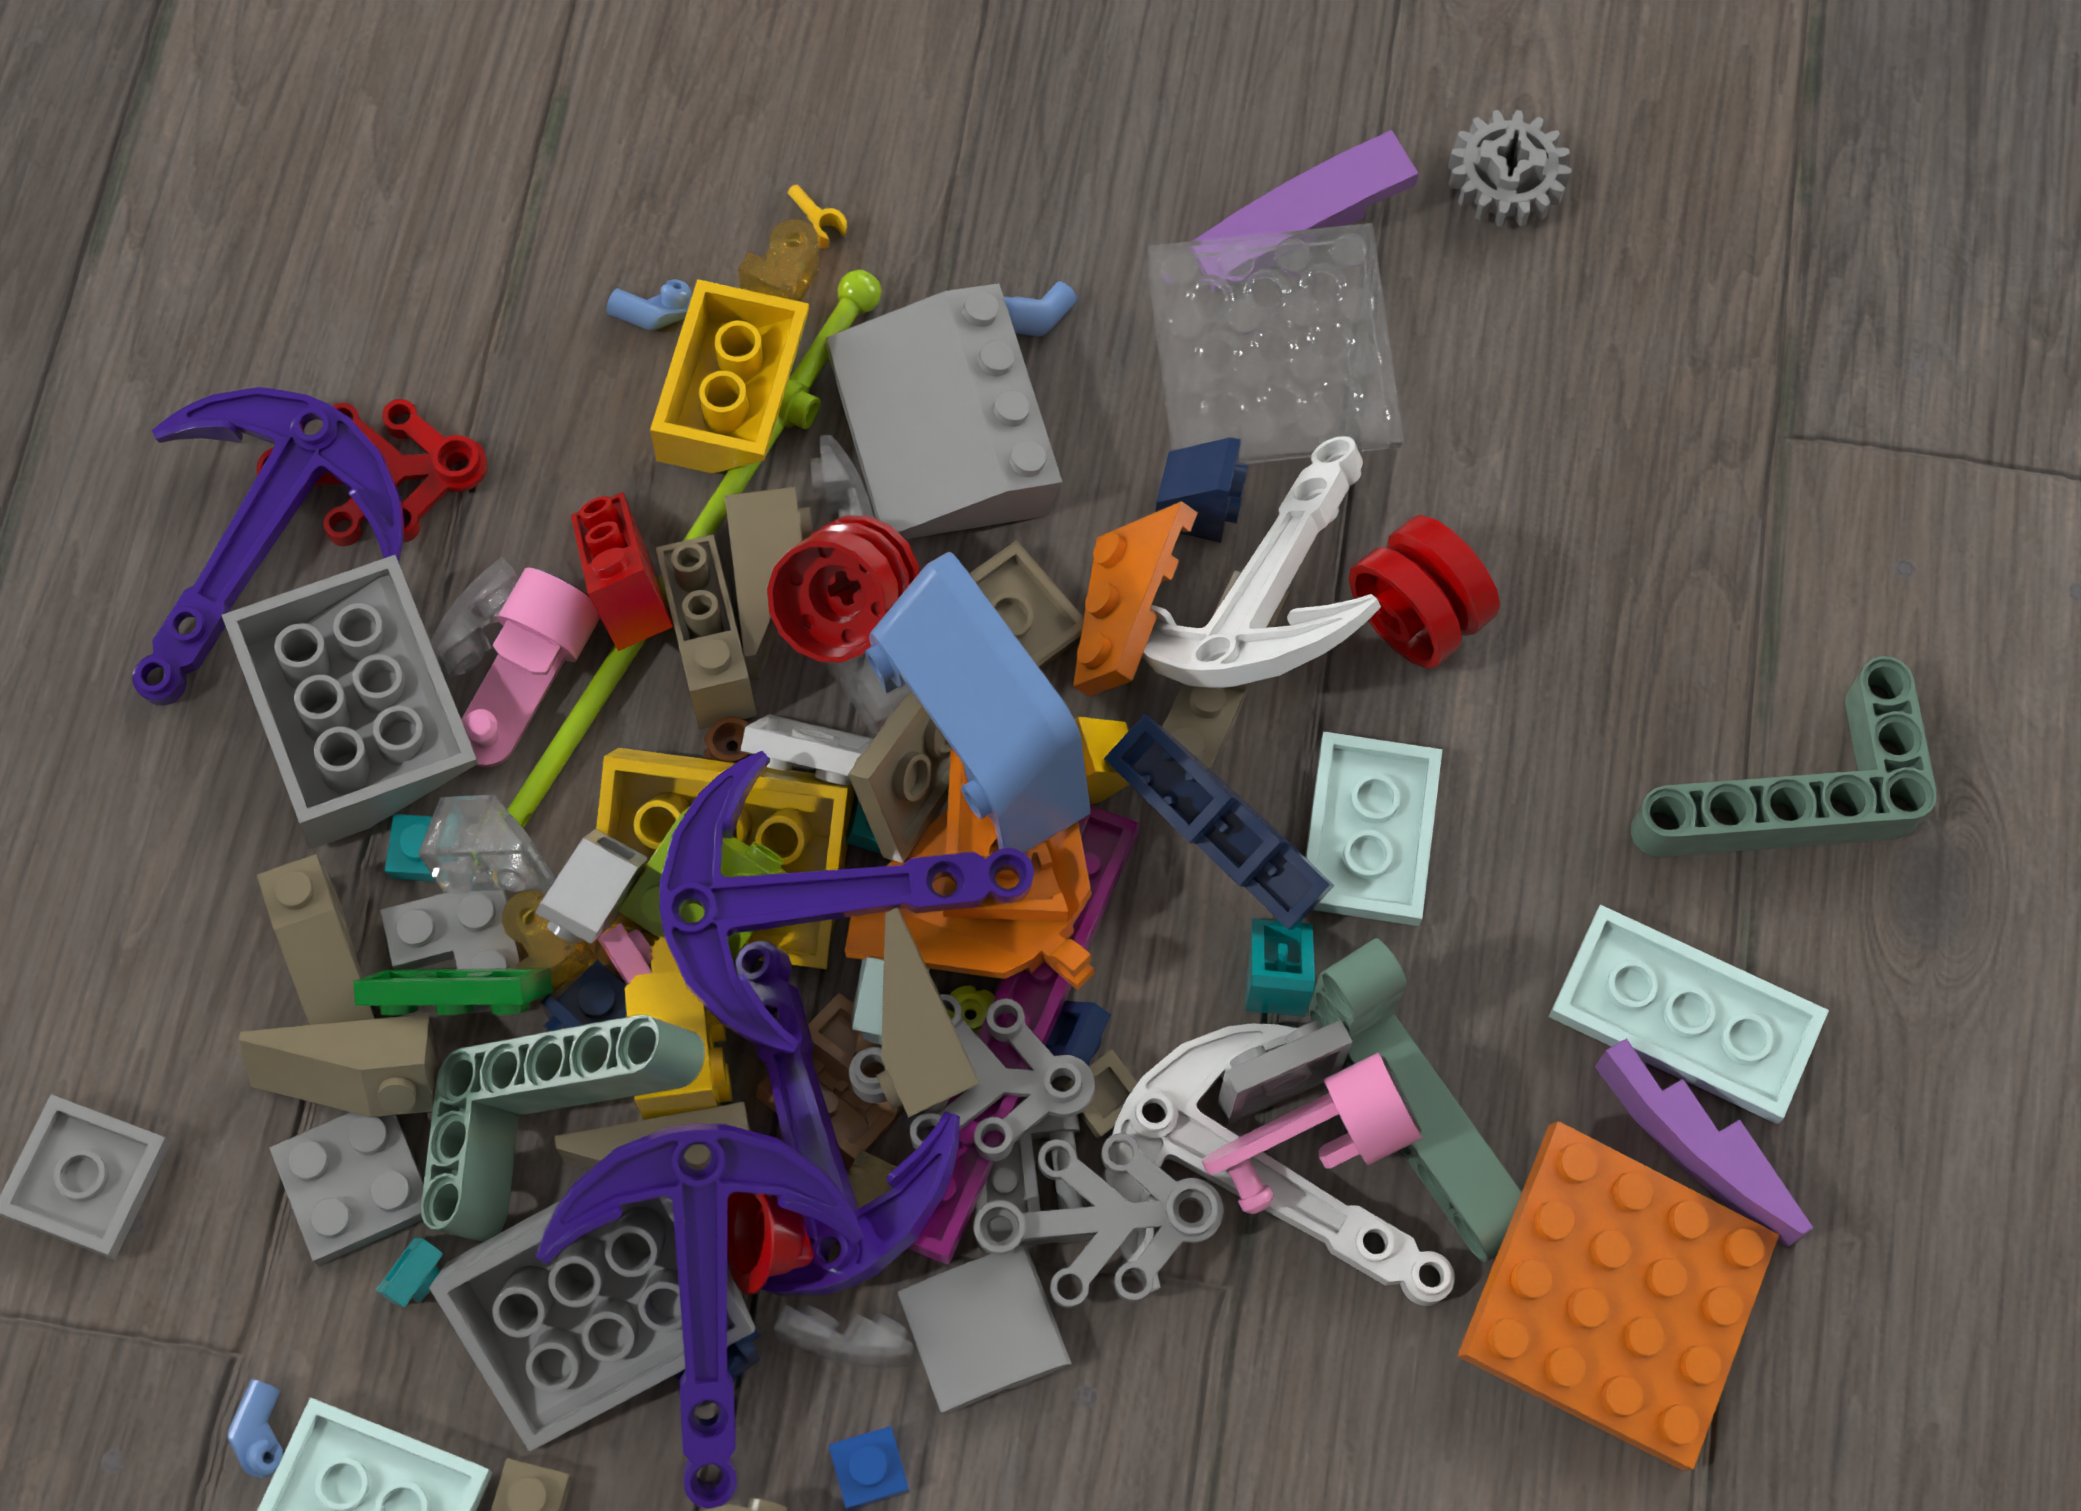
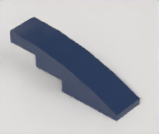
M1144 714L1104 758L1189 843L1196 844L1238 886L1245 887L1288 930H1294L1335 886L1246 801L1149 715Z

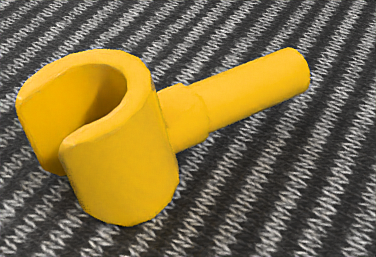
M797 184L789 189V196L803 210L809 221L813 224V241L816 246L822 249L829 248L830 239L821 230L825 226L835 227L842 237H846L847 220L844 214L834 208L822 210L820 207H817Z

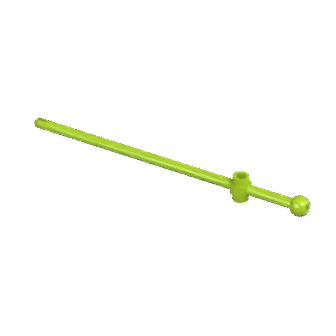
M854 270L847 272L840 279L837 289L839 303L788 380L767 454L785 427L791 428L796 425L803 429H808L816 420L821 401L818 397L809 394V389L829 360L825 346L826 337L849 329L858 314L871 312L879 304L882 293L881 284L869 272ZM762 461L729 469L683 541L716 534L727 517L725 495L741 494ZM661 573L658 580L664 593L667 606H669L666 589ZM647 639L620 651L614 645L500 819L497 828L503 839L512 840L520 835Z

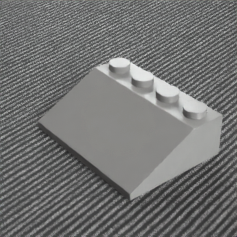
M999 283L944 291L826 337L825 346L877 520L891 525L904 539H911L1049 516L1062 485V479Z
M396 555L222 614L310 850L371 828L478 764Z
M662 1196L622 1205L621 1217L580 1236L546 1264L537 1259L536 1254L544 1230L557 1205L560 1203L558 1201L446 1262L430 1285V1290L529 1452L685 1369L671 1198ZM727 1264V1346L753 1333L755 1326Z

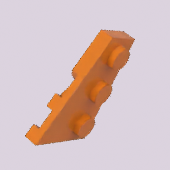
M1182 501L1096 538L1073 687L1088 697L1131 682L1134 678L1157 619L1156 613L1151 609L1152 602L1161 582L1172 580L1179 560L1171 554L1180 531L1190 532L1198 513Z
M951 747L945 855L975 852L987 859L992 853L999 850L995 825L988 815L979 819L969 807L961 790V786L968 783L964 764ZM1042 842L1024 853L1032 863L1034 876L1032 886L1023 899L1014 903H1001L989 897L979 907L944 910L943 917L1068 922L1069 911L1063 893L1059 890L1046 842ZM1003 870L995 877L997 884L1005 889L1014 888L1019 883L1018 876L1010 870ZM944 877L943 896L952 894L957 886L951 878Z

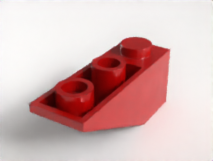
M624 492L612 497H597L585 503L579 512L571 515L588 595L617 650H623L672 628L673 624L664 593Z

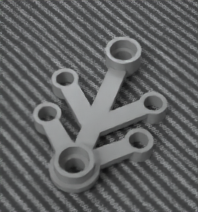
M940 994L945 1008L950 1009L955 1014L951 1021L980 1083L963 1091L965 1093L938 1114L924 1113L915 1118L910 1127L911 1140L915 1150L923 1143L918 1138L919 1133L926 1127H935L944 1112L960 1116V1131L1004 1095L1028 1098L1004 1119L990 1117L982 1120L976 1126L974 1131L976 1150L981 1157L989 1161H999L1007 1157L1013 1148V1143L1048 1115L1060 1118L1072 1117L1081 1113L1089 1106L1095 1092V1081L1091 1069L1077 1057L1071 1055L1054 1056L1026 1026L1024 1011L1019 1003L1012 999L995 1001L987 1011V1025L990 1034L996 1040L1009 1042L1031 1070L1005 1068L963 1021L962 1009L958 1000L950 995ZM1002 1013H1010L1017 1018L1016 1023L1008 1028L999 1027L994 1021ZM866 1048L856 1054L850 1063L849 1077L855 1094L863 1101L882 1103L887 1101L877 1077L869 1078L863 1074L864 1068L870 1063L878 1062L884 1065L881 1059V1048ZM1059 1076L1070 1077L1075 1082L1074 1086L1066 1092L1055 1090L1051 1084ZM990 1131H999L1006 1137L1005 1141L995 1148L987 1147L982 1143L983 1137Z
M1118 1133L1110 1136L1103 1144L1101 1159L1104 1166L1114 1174L1128 1173L1157 1199L1156 1201L1131 1203L1077 1159L1076 1152L1071 1144L1061 1139H1054L1045 1143L1039 1151L1038 1166L1040 1171L1051 1180H1063L1091 1203L1093 1207L1021 1213L1012 1203L993 1201L987 1203L978 1211L974 1220V1235L980 1247L986 1252L994 1255H1005L1016 1250L1022 1240L1097 1233L1071 1266L1059 1270L1051 1280L1050 1293L1053 1300L1063 1308H1075L1086 1300L1090 1282L1133 1230L1161 1227L1137 1261L1123 1264L1117 1270L1114 1278L1115 1290L1123 1300L1139 1302L1149 1295L1153 1287L1154 1276L1182 1242L1199 1243L1210 1238L1217 1231L1223 1218V1204L1215 1188L1209 1183L1196 1178H1187L1176 1182L1140 1152L1139 1145L1133 1137L1128 1134ZM1116 1143H1124L1131 1148L1133 1158L1125 1165H1117L1109 1158V1148ZM1061 1149L1068 1154L1070 1162L1064 1170L1054 1171L1046 1165L1045 1156L1050 1150ZM1193 1200L1199 1203L1203 1211L1202 1218L1195 1223L1185 1222L1180 1217L1178 1211L1179 1205L1182 1202ZM996 1218L1006 1219L1012 1226L1011 1235L1004 1241H995L987 1233L989 1223ZM1130 1270L1141 1272L1146 1280L1144 1290L1136 1294L1127 1292L1121 1283L1123 1274ZM1073 1276L1080 1281L1082 1292L1076 1299H1064L1058 1293L1057 1284L1063 1277Z

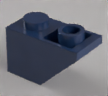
M1228 437L1169 451L1155 512L1181 501L1198 512L1191 531H1180L1179 534L1221 543L1226 522L1237 524L1249 466L1247 463L1238 462L1241 439Z

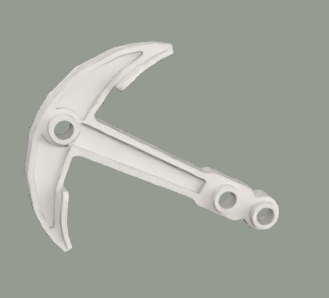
M1347 436L1334 437L1323 442L1313 451L1311 456L1313 464L1302 470L1279 507L1280 515L1205 627L1177 626L1166 609L1151 605V609L1156 613L1157 619L1142 657L1156 673L1188 686L1217 689L1280 676L1325 654L1364 625L1381 608L1378 599L1371 594L1330 605L1295 608L1287 616L1290 626L1266 628L1318 532L1337 517L1339 513L1338 506L1350 488L1349 486L1354 484L1361 476L1363 460L1352 438Z
M1253 1023L1227 1026L1179 1045L1142 1076L1127 1097L1113 1127L1112 1135L1124 1133L1133 1137L1139 1145L1140 1152L1159 1168H1161L1164 1160H1173L1241 1197L1227 1169L1215 1174H1207L1202 1164V1160L1207 1155L1239 1138V1136L1201 1113L1197 1108V1104L1219 1077L1224 1079L1226 1070L1232 1068L1230 1061L1234 1057L1257 1046H1264L1266 1052L1285 1045L1289 1043L1287 1036L1298 1028L1278 1024ZM1149 1103L1159 1104L1165 1111V1119L1159 1123H1151L1144 1118L1142 1108ZM1116 1143L1109 1148V1158L1117 1165H1125L1133 1158L1131 1148L1124 1143ZM1264 1152L1250 1158L1263 1185H1269L1274 1194L1271 1205L1264 1209L1265 1211L1324 1242L1331 1254L1385 1286L1400 1284L1405 1296L1418 1305L1431 1306L1437 1304L1451 1292L1455 1281L1454 1270L1450 1262L1443 1255L1433 1251L1419 1252L1415 1240L1411 1236L1358 1205H1345ZM1105 1167L1104 1181L1131 1203L1157 1200L1155 1197H1151L1150 1193L1128 1173L1114 1174ZM1154 1228L1135 1229L1125 1239L1118 1249L1126 1263L1137 1261L1153 1239ZM1371 1232L1379 1234L1385 1243L1384 1251L1380 1254L1368 1252L1363 1245L1365 1234ZM1430 1265L1438 1270L1440 1283L1437 1287H1428L1421 1282L1419 1270L1422 1266ZM1131 1270L1132 1274L1145 1288L1146 1280L1144 1275L1137 1270ZM1157 1274L1153 1278V1287L1150 1293L1160 1289Z

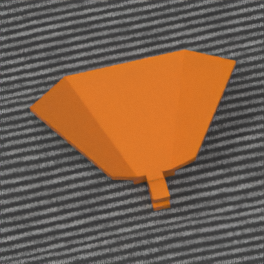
M948 809L928 826L904 863L911 858L946 854ZM1078 821L1043 841L1046 842L1052 860V869L1069 911L1068 922L943 917V911L914 913L908 909H901L900 912L926 967L929 969L1006 979L1023 970H1027L1032 974L1045 962L1076 990H1079L1095 974V971L1089 964L1092 961L1091 954L1075 941L1068 939L1074 933V922L1092 895ZM892 860L887 866L903 865L904 863ZM944 877L936 879L933 883L934 890L940 895H944ZM887 912L851 917L845 946L846 957L866 960L867 956L884 959L885 913Z

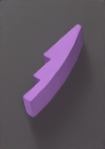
M1390 130L1332 157L1273 189L1190 242L1188 250L1213 293H1216L1313 251L1315 239L1364 219L1367 206L1416 186L1419 173L1393 131Z
M1627 1038L1604 1052L1595 1066L1596 1070L1633 1119L1683 1171L1732 1211L1779 1234L1777 1241L1787 1248L1798 1242L1813 1229L1740 1120L1719 1132L1684 1079L1662 1091Z

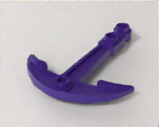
M256 387L213 394L195 401L170 415L152 430L158 443L201 438L241 442L243 439L242 433L275 444L195 584L183 591L153 638V654L146 656L136 665L132 677L134 688L148 702L159 706L172 704L183 695L187 685L186 674L200 668L225 628L222 614L230 612V608L313 486L324 473L331 474L351 489L348 494L369 521L380 545L383 558L396 555L398 563L400 562L404 535L401 497L385 458L348 416L330 404L307 394ZM312 420H321L323 422L322 428L318 433L314 435L304 434L305 426ZM189 617L196 618L197 625L193 632L186 635L179 633L180 623L184 619ZM155 668H164L165 675L163 680L157 685H148L147 676L150 671Z
M762 750L740 760L712 780L698 794L673 832L660 880V914L667 946L690 992L722 1025L741 1037L768 1049L794 1055L800 1042L789 1034L767 1011L745 973L736 975L728 945L729 936L735 933L887 912L895 908L899 910L908 909L914 913L979 907L989 897L1001 903H1014L1023 899L1032 886L1034 870L1030 859L1019 850L1004 848L995 851L987 859L975 852L911 858L903 865L725 877L721 874L723 836L724 838L732 839L744 802L758 777L770 763V758ZM1003 870L1013 871L1018 876L1019 883L1011 889L1002 888L995 880L996 875ZM940 877H949L956 883L957 888L952 894L943 896L934 890V881ZM689 904H698L705 912L702 919L698 922L688 923L680 916L682 909Z
M755 941L745 946L739 952L736 960L737 975L745 973L767 1011L771 1015L778 1011L779 1019L777 1022L800 1042L794 1055L768 1049L755 1043L758 1057L767 1066L783 1141L786 1145L822 1168L839 1187L853 1209L864 1235L861 1240L853 1244L844 1235L825 1223L804 1215L805 1228L814 1252L811 1263L805 1267L792 1269L786 1274L768 1277L760 1290L779 1296L831 1294L856 1286L877 1275L918 1239L948 1187L959 1144L960 1116L944 1112L935 1128L919 1148L887 1176L886 1179L893 1188L858 1209L811 1058L813 1041L800 993L796 987L788 983L792 971L790 958L786 952L770 942ZM764 956L763 966L759 971L753 973L756 962ZM839 1241L841 1244L840 1256L830 1263L828 1260L829 1252L832 1246Z
M694 1123L667 1127L619 1146L579 1178L557 1205L544 1230L536 1258L548 1264L561 1250L580 1236L621 1217L622 1205L662 1196L671 1198L685 1372L679 1381L683 1454L688 1458L683 1470L684 1489L688 1498L697 1506L715 1508L728 1502L735 1493L737 1486L735 1466L730 1458L736 1450L734 1385L732 1376L727 1371V1199L729 1194L732 1192L776 1195L780 1207L825 1223L840 1232L853 1244L861 1240L864 1235L853 1209L839 1187L822 1168L779 1139L728 1124ZM695 1144L706 1146L710 1151L708 1159L701 1164L688 1162L684 1156L690 1146ZM705 1401L714 1402L719 1407L717 1414L709 1419H702L695 1414L696 1407ZM705 1465H715L721 1469L720 1476L711 1482L702 1481L698 1478L697 1473Z

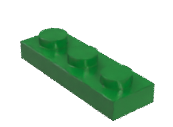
M550 968L385 969L354 980L353 988L355 1006H380L382 1015L413 1013L419 1010L418 1005H435L436 1014L438 1015L463 1014L473 1011L474 1005H491L492 1014L509 1015L529 1011V1002L552 993Z

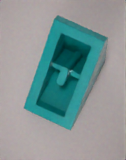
M1252 918L1244 1011L1306 1017L1315 986L1313 924L1299 923L1294 930H1288L1278 920Z

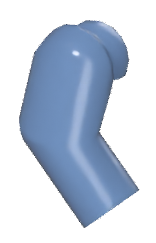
M669 280L661 287L660 295L647 300L616 288L608 300L606 312L613 317L643 329L655 331L685 319L691 301V288L681 280Z
M1059 281L1041 300L1024 297H1004L1015 334L1028 336H1044L1078 302L1074 290L1067 284Z
M254 1379L250 1380L230 1425L228 1440L242 1469L252 1477L264 1478L276 1472L284 1455L283 1448L268 1424L281 1390Z

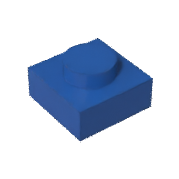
M891 1426L829 1444L847 1511L910 1493Z

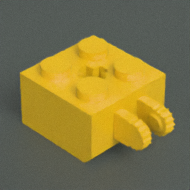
M661 936L658 941H654L655 945L651 946L652 953L650 955L653 959L651 960L652 973L636 975L625 988L627 1017L649 1015L694 1031L701 1037L704 1043L705 1058L698 1076L689 1085L679 1089L634 1096L643 1120L721 1106V1102L732 1101L729 1066L725 1064L723 1047L715 1046V1042L726 1041L725 1026L687 988L667 946L665 937Z

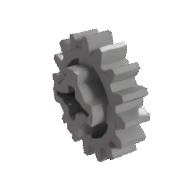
M1495 110L1488 125L1480 118H1474L1469 132L1460 131L1458 133L1455 148L1452 149L1448 162V168L1452 170L1449 180L1450 188H1462L1458 203L1461 206L1469 205L1472 202L1478 205L1475 218L1479 220L1485 217L1488 212L1496 214V225L1500 227L1504 225L1507 216H1514L1520 227L1526 226L1530 212L1541 220L1547 216L1550 204L1556 206L1560 204L1571 175V168L1566 166L1570 155L1569 148H1556L1560 138L1558 130L1544 134L1541 131L1544 119L1537 117L1531 124L1524 123L1523 114L1520 110L1515 111L1512 120H1504L1500 111ZM1507 160L1511 161L1510 170H1512V177L1508 176L1509 166H1506Z

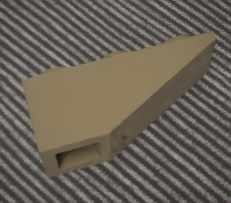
M714 535L656 547L699 730L711 727L715 722L726 717L747 719L757 716L750 680Z

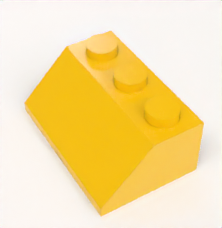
M697 279L650 428L657 462L713 474L765 460L810 310L808 303Z

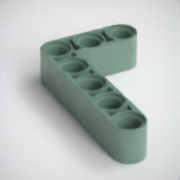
M1881 656L1873 658L1864 665L1845 696V706L1858 771L1661 786L1647 794L1631 823L1630 834L1634 844L1642 852L1650 856L1669 857L1890 840L1909 836L1922 823L1936 803V786L1915 682L1910 669L1902 661L1894 657ZM1868 685H1876L1883 688L1888 693L1890 700L1875 696ZM1879 740H1888L1894 743L1899 748L1901 755H1893L1886 752ZM1890 795H1898L1904 798L1910 804L1912 812H1906L1897 808L1892 803ZM1830 800H1840L1846 803L1851 808L1853 816H1844L1838 813L1832 807ZM1780 804L1787 807L1793 814L1794 821H1785L1778 818L1773 813L1770 805ZM1717 808L1727 811L1733 817L1735 825L1729 826L1717 822L1712 816L1710 809ZM1662 813L1670 817L1676 829L1664 830L1658 827L1652 821L1650 814Z
M1375 938L1320 973L1309 1006L1311 1022L1321 1021L1323 1027L1342 1020L1352 1040V1045L1342 1069L1377 1052L1382 1057L1385 1056L1422 1129L1420 1133L1423 1139L1400 1151L1468 1248L1479 1260L1487 1262L1498 1254L1522 1192L1395 1016L1407 981L1393 953L1381 940Z
M635 1015L461 1048L451 1052L444 1059L436 1080L421 1203V1215L424 1223L430 1229L478 1242H485L499 1234L506 1223L519 1115L685 1087L698 1076L703 1066L705 1049L701 1037L694 1031L649 1015Z

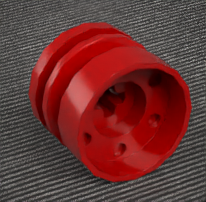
M843 516L825 524L819 530L812 533L809 538L802 540L789 549L774 566L767 587L769 613L779 634L797 652L819 662L843 663L863 655L865 650L871 647L870 632L919 574L917 560L909 543L891 525L870 516Z

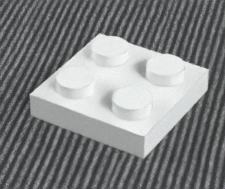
M769 714L745 727L741 751L755 754L763 750L770 758L768 768L790 771L792 770L793 763L816 768L815 777L820 780L850 785L851 780L848 774L857 758L865 752L873 738Z

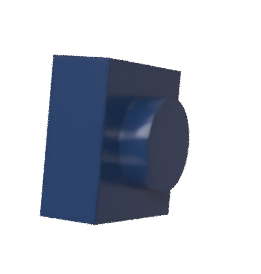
M1065 1001L1045 1047L1054 1056L1071 1055L1089 1065L1091 1058L1097 1053L1101 1045V1036L1111 1014L1092 1002Z

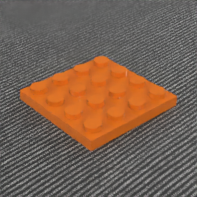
M1559 1121L1548 1125L1457 1357L1682 1471L1694 1470L1779 1234Z

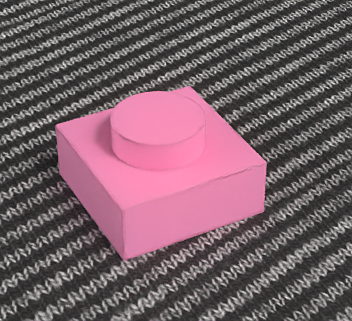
M622 923L599 936V943L626 986L636 975L652 973L648 966L651 964V960H653L650 955L652 949L638 929L628 934Z

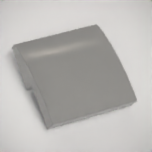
M1020 1244L1016 1250L1009 1254H990L898 1292L941 1413L951 1414L1004 1389H1017L1072 1364L1027 1244Z

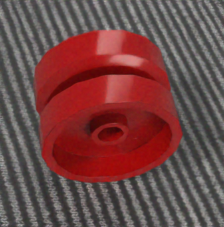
M1421 514L1411 517L1389 535L1386 548L1379 547L1370 551L1351 567L1348 577L1354 599L1371 594L1378 599L1381 608L1368 620L1377 634L1398 654L1411 663L1426 669L1438 667L1459 649L1462 635L1476 634L1497 616L1501 606L1498 590L1487 568L1472 548L1453 530L1438 520Z

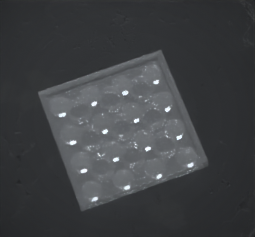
M1373 223L1147 246L1146 258L1171 450L1232 437L1242 440L1238 462L1252 464L1309 458L1320 444L1339 436L1352 438L1359 452L1401 448L1404 439Z

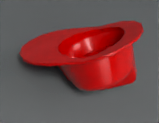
M732 1192L729 1194L727 1199V1264L731 1276L740 1291L745 1295L758 1293L768 1277L786 1274L792 1269L805 1267L811 1263L814 1252L805 1228L803 1214L780 1207L776 1195Z

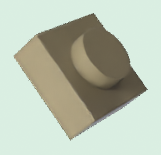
M1113 1049L1089 1066L1094 1076L1095 1092L1089 1106L1079 1113V1116L1097 1139L1114 1127L1127 1097L1137 1085V1081ZM1071 1079L1060 1088L1061 1092L1070 1090L1075 1082Z
M506 1458L491 1511H563L573 1477L568 1473Z

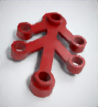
M396 399L389 402L382 411V420L391 436L398 439L410 438L427 454L403 455L365 424L353 405L348 403L332 405L346 416L352 418L357 427L381 452L397 488L405 480L425 479L402 503L403 516L411 518L410 523L404 527L403 543L413 540L419 534L421 528L419 519L448 491L463 492L477 486L486 475L488 461L484 449L478 442L462 435L442 436L418 416L415 406L408 400ZM405 413L410 415L409 420L404 424L392 423L393 418L398 414ZM274 447L265 451L258 459L256 465L257 475L260 473ZM465 461L469 463L466 468L460 471H450V467L455 462ZM324 473L314 486L343 483L331 474ZM350 498L343 506L335 507L325 515L323 526L332 543L338 546H350L361 537V522L366 517L354 500ZM348 520L352 522V526L345 532L333 531L335 525L340 521Z

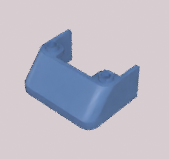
M947 552L926 564L870 632L871 647L865 650L866 658L886 693L906 684L960 758L964 764L968 783L961 786L962 793L969 807L979 819L988 815L994 823L999 850L1012 848L1025 853L1091 814L1082 741L1078 726L1062 698L957 557L951 552Z

